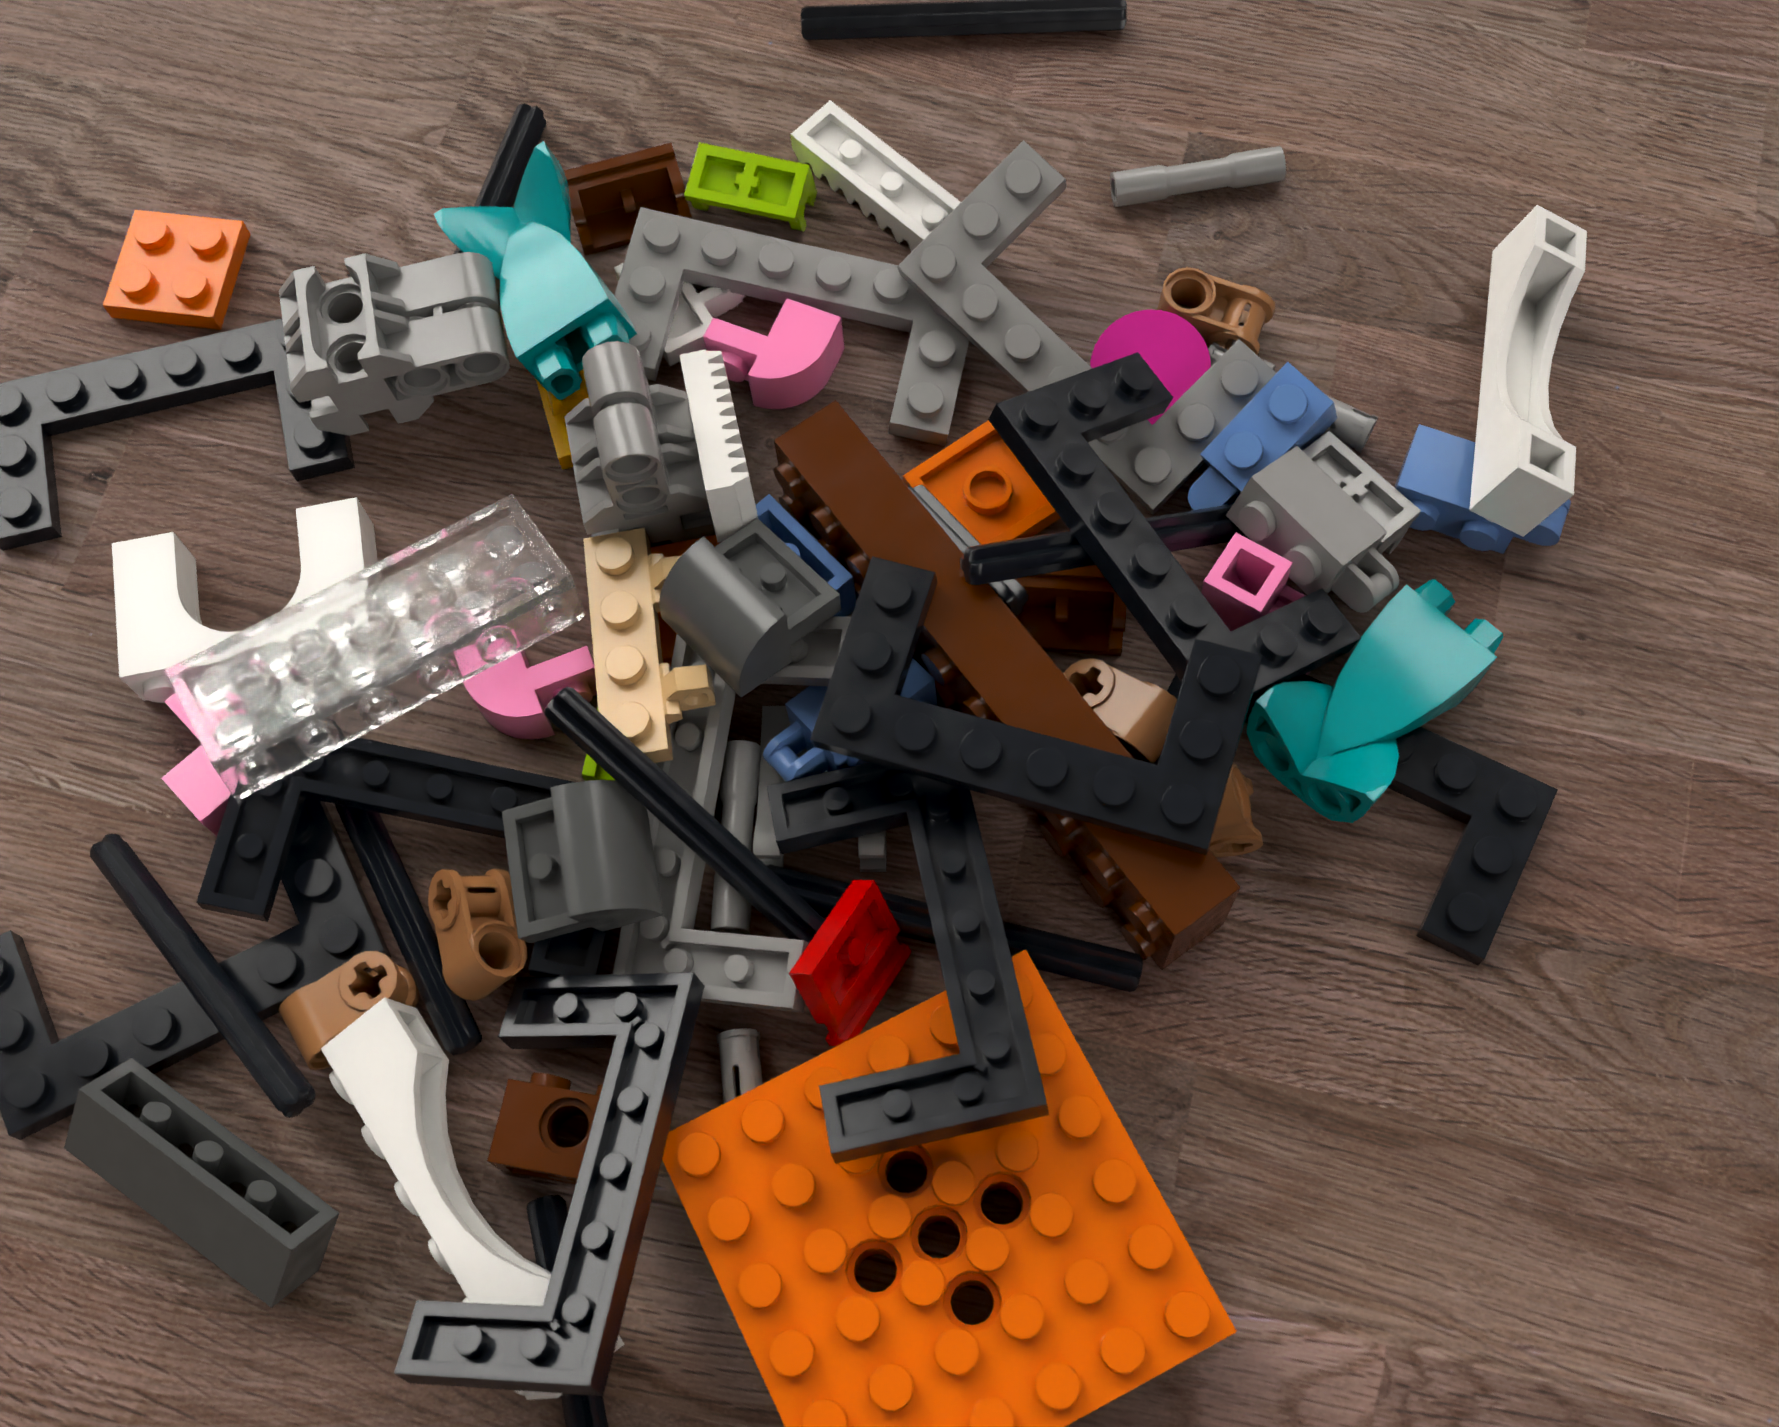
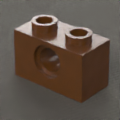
M532 1073L530 1082L508 1079L487 1162L502 1172L576 1186L603 1085L597 1086L596 1094L594 1095L570 1090L572 1081L546 1073ZM576 1115L586 1116L589 1122V1129L584 1140L574 1147H560L558 1132L564 1121Z

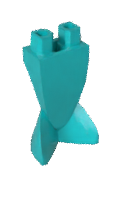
M544 141L534 147L516 196L514 208L453 207L442 208L434 213L442 231L463 253L473 252L482 254L492 262L494 276L500 280V308L507 337L514 354L535 379L557 399L563 400L580 389L582 378L579 372L583 370L582 357L589 349L605 342L619 341L629 343V339L638 334L628 314L582 254L571 244V203L568 181L559 161Z
M1429 580L1415 590L1406 584L1387 603L1362 635L1333 687L1312 681L1283 682L1267 690L1255 702L1247 725V735L1253 752L1262 765L1278 781L1320 815L1332 821L1353 823L1370 810L1394 779L1399 760V751L1395 739L1456 707L1477 687L1496 660L1497 656L1494 653L1503 639V633L1485 619L1475 618L1464 630L1449 619L1446 615L1454 606L1455 600L1452 592L1437 580Z

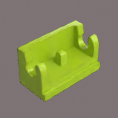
M699 142L684 196L686 200L691 201L694 209L707 211L709 206L712 205L788 221L791 229L805 231L807 226L804 219L805 205L814 206L817 189L810 165Z

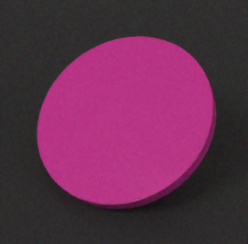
M1153 309L1136 311L1113 322L1099 337L1090 361V367L1095 368L1138 352L1173 396L1165 412L1211 367L1208 347L1198 330L1187 320L1176 314ZM1164 413L1147 420L1153 425Z

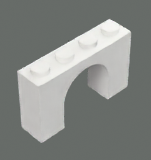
M357 497L296 509L301 560V574L298 587L286 607L274 618L260 626L244 631L224 632L202 625L199 612L196 559L174 532L112 543L119 678L143 701L163 703L184 685L191 692L208 688L219 691L234 690L242 687L245 681L271 676L279 679H291L304 675L308 669L328 665L354 667L366 663L370 657L388 654L374 525Z

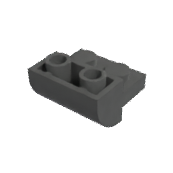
M757 518L717 546L711 544L704 536L692 544L681 555L667 575L660 593L659 607L662 619L742 698L793 661L791 645L841 611L840 594Z
M591 780L550 787V798L502 811L518 939L533 943L589 927L603 932L663 916L647 808L617 781Z

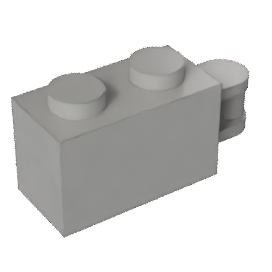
M1298 446L1253 475L1226 514L1250 540L1293 562L1288 577L1307 595L1321 588L1326 593L1332 590L1351 609L1364 613L1372 609L1398 588L1399 576L1396 569L1375 549L1388 532Z

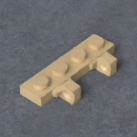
M645 527L584 538L598 712L654 763L673 760L670 724L683 719L682 711L716 705L713 678L706 664L677 667L671 670L669 663H663L658 621L660 593L667 575L681 556L664 557L663 554H651L650 539Z

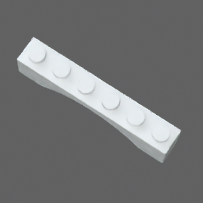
M1536 205L1492 251L1469 511L1522 537L1574 495L1576 446L1565 441L1554 427L1549 410L1548 385L1552 358L1559 332L1574 293L1585 272L1587 231L1539 205Z
M384 997L321 1048L333 1069L329 1074V1078L334 1089L345 1101L355 1106L365 1123L361 1128L365 1142L377 1156L388 1162L398 1179L394 1184V1189L399 1200L412 1214L421 1218L432 1237L428 1241L429 1250L440 1267L455 1276L466 1295L463 1302L543 1306L552 1273L522 1257L494 1232L473 1204L457 1170L447 1126L446 1085L449 1066L447 1056L417 1008ZM619 1335L614 1352L624 1345ZM514 1390L518 1394L525 1396L527 1400L558 1398L563 1394Z

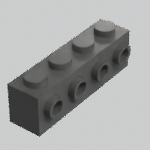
M130 1058L81 1087L78 1091L64 1149L268 1306L273 1308L319 1271L339 1212L133 1058Z

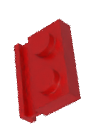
M853 880L789 972L816 1023L826 1025L829 1033L825 1039L829 1046H838L860 1034L911 954L909 946L899 944L896 938L900 928L875 880Z

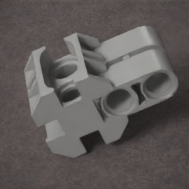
M473 252L457 253L399 267L395 261L369 254H360L344 258L345 266L352 277L325 283L315 266L294 270L279 289L291 392L299 403L311 400L310 419L319 430L348 436L369 431V425L363 415L385 409L390 410L398 424L416 420L434 402L433 396L498 380L507 374L510 368L493 265L488 257Z
M619 341L605 342L589 349L582 357L588 398L583 399L564 416L582 520L587 535L591 534V537L645 527L650 544L667 540L676 543L715 535L686 392L661 384L649 385L640 353L635 346L629 343Z

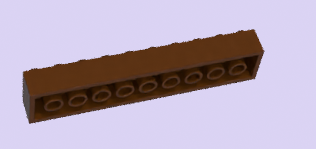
M836 400L774 439L778 466L773 468V472L783 489V495L779 497V503L799 524L805 525L817 541L853 576L856 603L872 556L935 572L938 583L913 658L934 678L937 705L939 707L947 709L951 707L954 711L1133 758L988 583L971 585L966 582L964 572L960 569V558L964 556L962 551ZM1031 807L1043 821L1039 828L1046 842L1060 857L1066 854L1071 856L1083 871V874L1080 875V881L1086 892L1101 908L1106 907L1108 904L1125 924L1121 927L1125 940L1135 953L1142 956L1143 960L1151 956L1160 969L1163 970L1224 924L1241 887L1210 850H1208L1206 856Z

